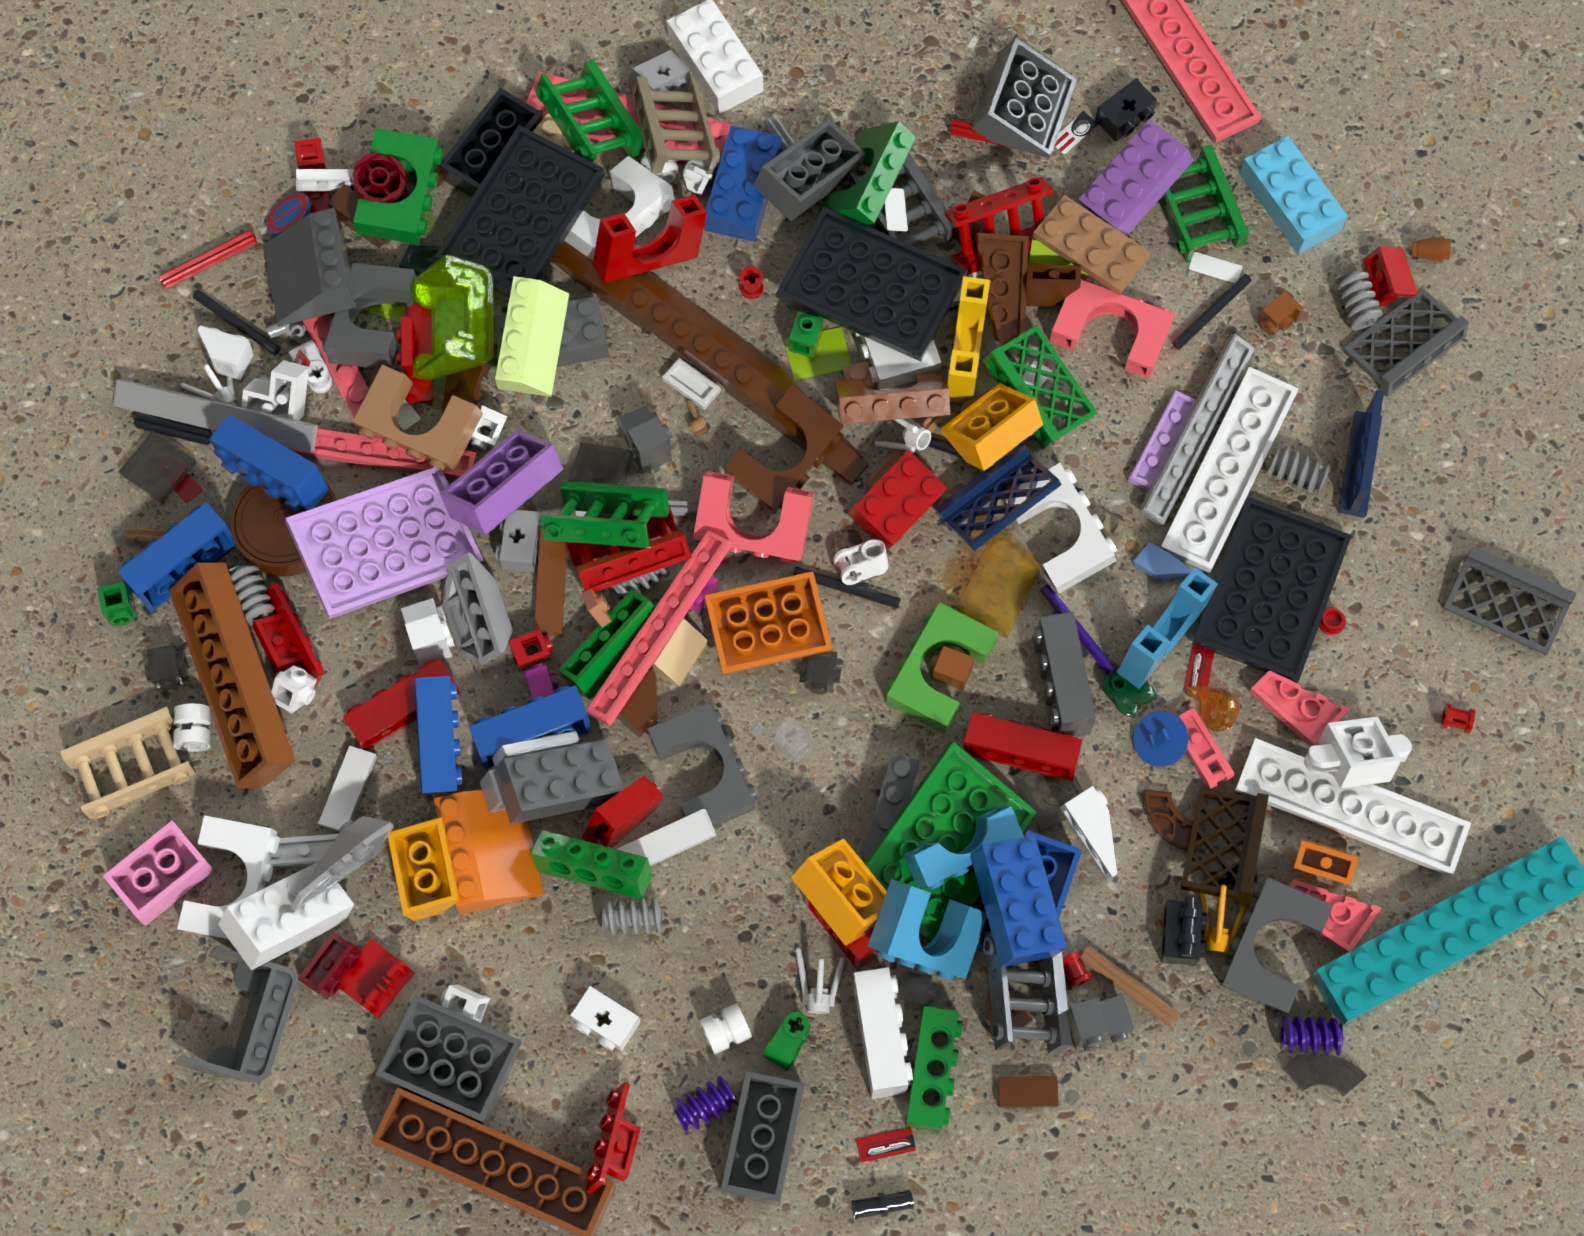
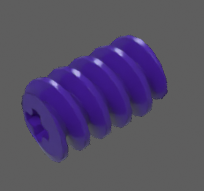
M1284 1015L1281 1018L1279 1027L1280 1049L1283 1048V1045H1287L1289 1053H1293L1295 1045H1299L1301 1054H1304L1307 1046H1310L1312 1053L1316 1055L1319 1046H1322L1324 1054L1328 1055L1330 1048L1334 1047L1336 1055L1340 1056L1343 1045L1342 1023L1338 1024L1335 1018H1330L1328 1023H1326L1323 1017H1319L1316 1023L1312 1017H1306L1303 1023L1300 1016H1295L1291 1023L1289 1016Z
M717 1076V1087L710 1081L706 1082L707 1092L698 1086L696 1088V1098L689 1092L685 1093L686 1103H683L679 1098L675 1099L674 1112L686 1135H689L688 1125L691 1124L698 1130L700 1129L699 1119L710 1124V1113L719 1119L721 1118L720 1108L731 1113V1102L739 1106L731 1088L722 1076Z

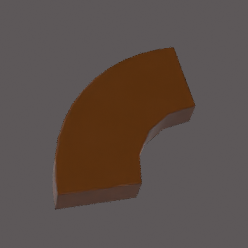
M1143 789V807L1153 829L1169 844L1188 851L1193 821L1188 820L1178 812L1173 803L1172 792Z

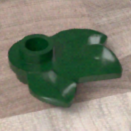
M1111 672L1103 679V692L1107 697L1114 700L1117 710L1126 716L1135 717L1137 704L1150 703L1156 699L1155 690L1147 681L1138 689L1117 672ZM1114 681H1116L1121 688H1117L1114 685Z

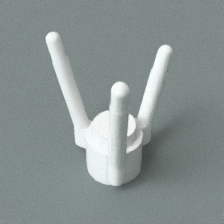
M911 418L896 419V422L905 427L902 437L906 444L875 441L874 443L875 446L909 450L911 453H914L916 449L924 450L929 445L931 432L921 427Z
M797 947V964L803 993L802 1005L807 1006L806 1012L829 1014L830 1007L835 1006V996L846 959L844 957L840 958L828 995V989L823 988L824 959L819 958L816 988H811L809 994L802 951L800 947Z

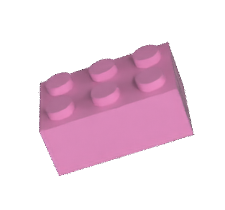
M170 821L103 875V877L136 918L147 926L211 874L214 869L173 821Z

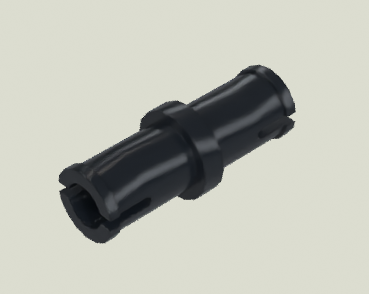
M910 1189L887 1195L881 1192L877 1193L876 1197L851 1200L855 1220L880 1214L881 1217H886L890 1212L914 1209Z

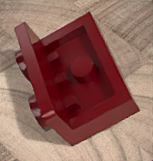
M332 932L300 974L298 980L328 1000L331 995L339 991L342 986V980L348 971L354 970L358 965L362 952L354 944L347 942Z

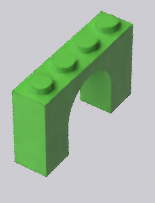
M939 602L935 610L932 608L929 610L924 620V623L927 624L922 633L918 631L911 643V646L914 647L909 656L906 654L903 656L897 668L900 670V673L896 679H890L884 693L887 694L886 704L946 734L959 710L960 703L936 691L925 682L920 671L921 663L926 656L942 649L943 646L948 648L954 646L964 650L965 654L975 657L976 661L985 664L997 642L999 632Z

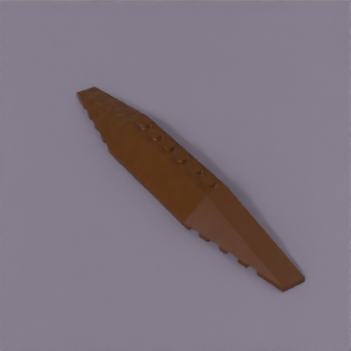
M563 241L551 260L554 265L643 331L649 330L723 385L729 395L806 451V440L802 432L775 410V405L792 385L804 393L780 366L659 277L649 272H644L604 283L593 267V261L569 243ZM844 436L835 448L831 445L824 453L827 455V458L822 463L850 485L858 479L869 465Z

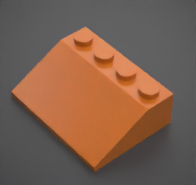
M813 571L704 595L708 619L723 675L833 651Z
M482 790L463 791L434 798L437 817H442L444 821L460 899L456 903V908L460 915L545 895L540 872L537 871L531 855L534 843L529 821L510 824L506 810L489 813Z

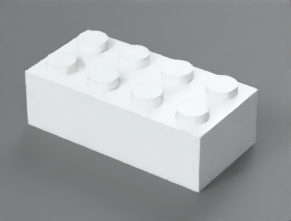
M706 0L667 20L668 38L686 65L691 69L692 74L719 114L763 92V74L713 0Z
M320 861L226 908L218 925L251 970L346 921L354 903L338 882L297 911L293 912L290 908L299 891Z
M889 967L855 972L853 987L871 1099L906 1094L908 1085H912L911 1080H913L910 1062L905 1063L904 1056H907L908 1045L906 1034H900L899 1027H902L903 1015L901 1004L895 1005L894 1000L897 998L898 993L896 975L890 976Z

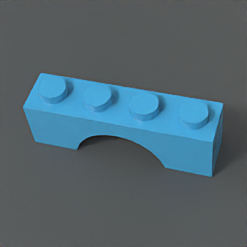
M998 806L976 818L974 837L970 844L962 851L951 853L939 843L927 842L903 856L916 886L928 887L931 890L945 883L944 879L951 875L957 877L969 871L968 866L972 865L970 855L981 845L1024 838V835L1012 807Z

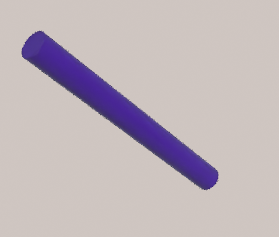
M1049 584L1040 590L1058 614L1071 612ZM1075 618L1080 642L1106 674L1115 672L1117 670Z

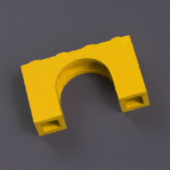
M963 276L948 377L950 402L963 404L972 399L974 395L990 280Z

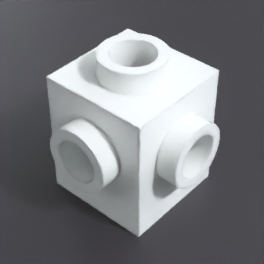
M292 666L285 672L281 671L274 679L271 691L275 704L290 713L295 712L304 704L308 705L315 696V690L313 689L317 679L308 674L304 669Z

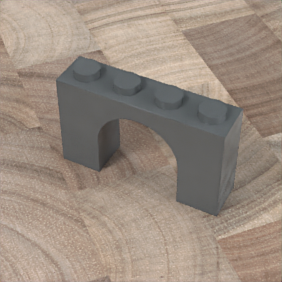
M353 263L350 271L357 307L336 312L335 315L331 316L330 330L328 336L323 338L322 349L326 352L329 363L380 369L384 365L392 369L398 351L394 334L392 332L362 329L354 325V321L360 312L376 304L412 307L419 287L414 269Z
M707 703L647 729L659 761L692 748L706 749L720 759L724 772L718 785L711 791L680 804L684 817L701 809H706L712 826L716 827L755 810L754 801L758 797L753 785H747L743 778V775L747 774L741 759L735 760L732 750H735V746L730 734L724 735L721 726L724 725V721L719 710H713L711 704Z
M1267 877L1265 883L1258 882L1252 897L1257 899L1253 910L1247 909L1241 923L1246 926L1242 937L1236 935L1230 949L1235 954L1231 964L1228 962L1224 963L1219 978L1223 979L1222 987L1287 1015L1300 986L1267 972L1259 964L1254 952L1256 934L1264 925L1282 920L1294 923L1320 935L1323 932L1333 905Z

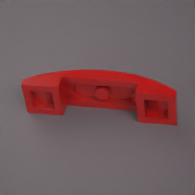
M321 138L294 141L299 169H326ZM302 191L311 201L309 214L329 209L327 204L330 200L329 191Z

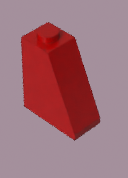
M645 775L595 809L582 838L590 843L609 848L615 847L657 809L663 794L655 783L651 782Z

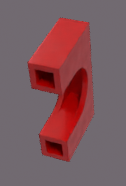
M695 194L671 200L668 220L664 229L651 241L634 246L636 230L625 213L602 218L599 223L592 265L603 282L607 283L698 258L707 211Z

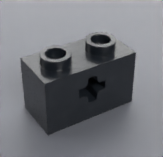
M1136 78L1097 107L1095 121L1114 141H1117L1122 136H1129L1142 121L1145 123L1153 117L1157 99Z

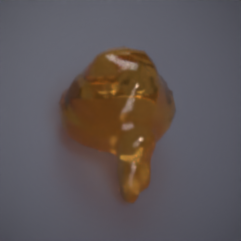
M1209 686L1185 688L1187 696L1199 699L1201 719L1210 730L1214 732L1227 731L1236 722L1239 716L1240 702L1234 694L1223 688H1210Z

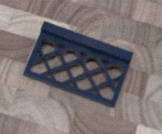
M1376 390L1366 411H1355L1353 415L1338 513L1365 518L1367 515L1382 421L1383 391Z
M1021 443L935 509L944 525L950 531H954L975 551L1062 484ZM1034 468L1033 474H1027ZM1038 481H1050L1043 487L1036 488ZM1030 482L1029 489L1018 490L1020 483ZM1012 485V488H1011L1010 491H1004V490H1006L1008 487H1010V486ZM1026 497V500L1021 504H1014L1016 498ZM999 499H1008L1007 505L997 506V502ZM988 502H990L989 507H983ZM1005 513L1004 517L1000 520L992 521L994 514ZM987 515L985 522L975 523L976 516ZM969 518L967 524H961L963 521ZM983 530L975 539L972 540L970 538L972 531Z

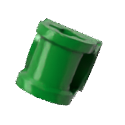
M800 1012L788 1014L777 1032L770 1039L762 1056L788 1071L795 1062L802 1045L809 1035L810 1025L807 1017ZM798 1021H802L803 1031L797 1030L795 1033H792L791 1022L796 1024Z

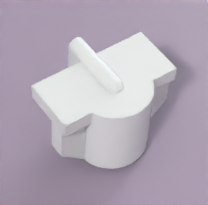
M688 160L682 174L687 189L703 197L714 180V175L720 161L715 164L712 174H706L703 161Z

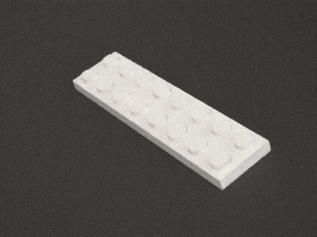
M1248 368L1161 545L1163 550L1206 572H1211L1299 388L1254 368Z
M1257 738L1254 739L1235 792L1257 798V793L1269 795L1268 805L1449 877L1454 874L1471 825L1470 822L1374 784L1340 789L1332 772L1313 774L1305 767V757Z

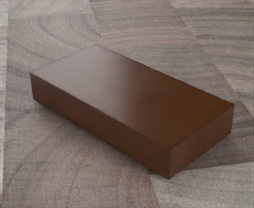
M1057 1076L998 1077L999 1108L1058 1107Z

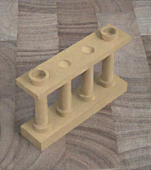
M168 707L60 751L63 761L71 769L76 768L79 770L90 803L80 807L89 819L104 817L110 813L109 810L173 783L175 785L182 784L188 781L190 776L196 774L195 769L188 761L181 764L177 751L173 747L169 730L171 729L170 727L175 726L174 715ZM154 734L158 735L170 765V769L156 775L153 772L142 743L144 738ZM125 746L132 747L144 780L130 786L127 785L116 756L118 749ZM99 757H105L117 789L116 792L102 798L89 766L92 760Z

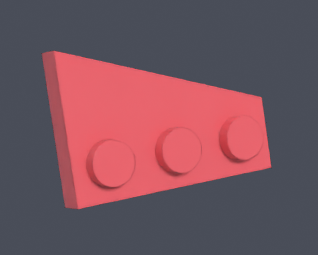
M1270 670L1249 691L1253 697L1310 747L1318 744L1327 723L1339 722L1351 709L1342 704L1338 706L1328 701L1327 697L1319 693L1315 695L1301 688L1300 684Z
M1293 879L1289 887L1333 905L1320 936L1345 954L1354 949L1382 909V907L1364 904L1356 901L1357 899L1348 896L1343 897L1328 892L1327 889Z

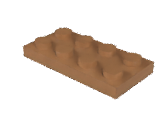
M1066 195L1061 198L1033 232V238L1073 265H1081L1083 272L1117 295L1123 292L1151 256V252Z

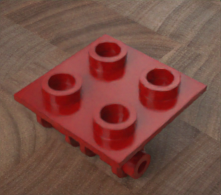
M371 938L361 949L362 954L360 955L358 965L354 970L348 971L343 978L340 989L379 1019L414 976L415 972L407 967L402 960L393 956Z

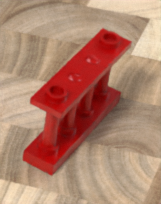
M1042 177L1031 178L1027 182L965 204H958L954 208L944 211L945 216L953 226L959 228L962 251L951 255L952 263L967 269V275L981 270L977 246L972 248L969 223L983 218L985 233L996 234L993 214L1007 210L1009 235L1029 236L1028 253H1030L1032 239L1036 240L1033 238V232L1044 220L1041 197L1052 194L1053 188ZM1031 201L1034 225L1020 230L1017 206Z
M670 506V513L666 518L650 517L647 522L648 539L651 540L661 536V538L649 541L648 548L632 547L620 552V550L628 547L566 542L573 565L583 564L578 566L577 569L584 590L586 591L591 588L594 592L692 558L684 532L680 530L672 533L677 531V527ZM637 517L628 520L635 521Z

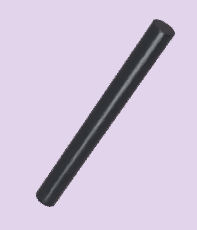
M1247 274L1242 275L1172 342L1173 346L1180 350L1252 281L1250 276Z
M195 291L193 299L273 355H277L280 352L281 346L202 291Z
M796 566L793 576L812 571ZM814 572L815 581L818 585L896 609L899 607L901 598L856 584L846 585L842 580Z

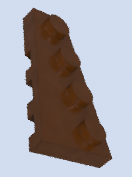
M976 233L974 235L983 279L990 280L987 301L995 340L1008 343L1025 332L1029 236Z
M489 341L450 351L441 417L452 395L474 405L480 401L482 392L479 391L482 378L488 376L490 366L487 363L490 354H495L496 344Z

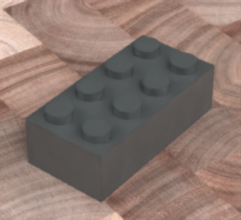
M828 119L762 166L753 187L792 221L848 180L849 172L854 170L857 173L867 153Z
M593 296L568 301L557 367L609 357L598 297ZM507 313L492 316L499 354Z
M1074 612L1040 617L1038 627L1034 629L1035 636H1032L1034 652H1039L1040 654L1038 673L1040 679H1045L1046 688L1043 689L1045 705H1050L1051 715H1048L1050 730L1059 734L1069 733L1076 737L1090 735L1096 716Z
M607 739L504 758L493 772L510 824L598 807L624 790Z
M746 1071L721 1186L722 1194L780 1206L804 1093V1083Z

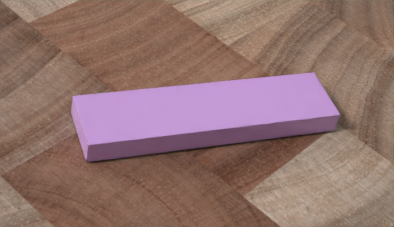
M1177 390L1174 391L1130 474L1128 482L1146 491L1150 490L1196 399Z

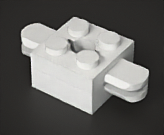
M1378 716L1327 723L1318 744L1309 748L1304 764L1308 771L1313 774L1332 772L1340 789L1390 782L1400 762H1405L1408 758L1412 745L1409 739L1402 734L1388 736Z

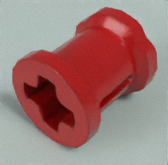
M754 266L745 267L739 275L741 283L740 292L745 298L756 299L763 293V273Z
M1446 703L1442 712L1441 728H1447V726L1463 729L1465 733L1470 734L1475 721V709H1458Z
M1078 951L1063 958L1064 974L1069 981L1068 987L1070 990L1081 986L1093 977L1091 973L1086 972L1081 964Z

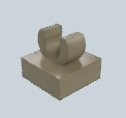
M1105 512L1100 520L1104 528L1100 531L1105 539L1110 537L1117 548L1129 524Z

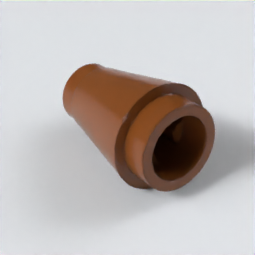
M1444 236L1412 241V257L1442 263L1443 260H1450L1451 239H1444Z

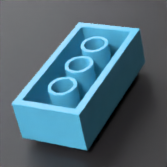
M1289 136L1244 159L1240 176L1297 254L1342 231L1348 215Z

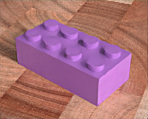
M1149 119L1083 193L1079 201L1085 209L1128 236L1193 162V158L1187 147Z
M517 429L443 490L440 496L451 519L486 535L545 484L551 481L563 470V467L553 444Z

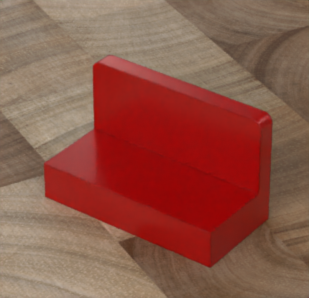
M1379 246L1362 259L1366 272L1369 274V281L1372 282V291L1376 293L1375 300L1379 302V306H1386L1399 296L1414 297L1418 294L1402 248Z

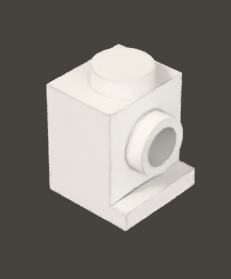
M482 405L480 410L483 415L471 437V445L486 451L487 447L492 449L495 446L507 416ZM483 426L487 427L489 435H482L480 428Z
M449 985L440 998V1004L445 1008L481 1023L490 998L460 985ZM464 999H466V1004L463 1007L462 1002Z

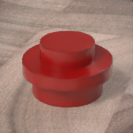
M1336 608L1325 609L1319 625L1320 630L1327 635L1341 633L1346 626L1344 614Z

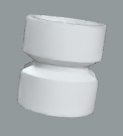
M194 703L176 706L174 708V725L178 728L173 732V747L185 752H199L210 749L211 731L207 729L211 725L209 706Z
M737 1003L722 1009L719 1016L713 1013L699 1020L714 1055L729 1049L731 1042L739 1044L752 1038Z

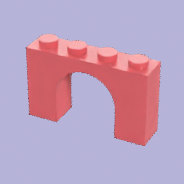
M1081 279L1080 288L1065 298L1052 329L1050 343L1075 351L1082 332L1091 319L1104 314L1119 316L1131 325L1135 334V342L1127 359L1125 370L1150 379L1175 314L1164 307L1149 305L1140 298H1130L1122 294L1117 295L1109 288L1097 286L1088 279Z
M711 471L705 473L693 540L700 542L707 530H710L731 541L732 547L729 549L731 552L747 550L752 551L754 556L768 558L769 555L780 557L779 560L786 563H796V560L801 561L804 556L815 492L788 487L784 494L778 526L766 534L754 535L741 530L734 523L730 514V500L735 476Z

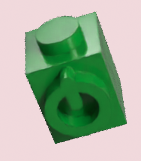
M798 311L789 337L788 351L814 358L823 332L824 318H820L810 312L802 313Z
M125 581L97 588L102 614L110 625L125 626L133 618L138 617L133 593Z

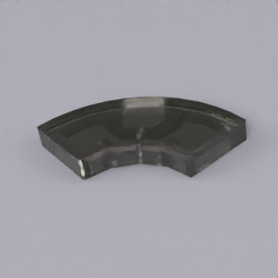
M1325 1054L1304 1056L1292 1061L1283 1068L1302 1092L1312 1086L1324 1085L1337 1090L1345 1096L1367 1077L1360 1068L1340 1057Z

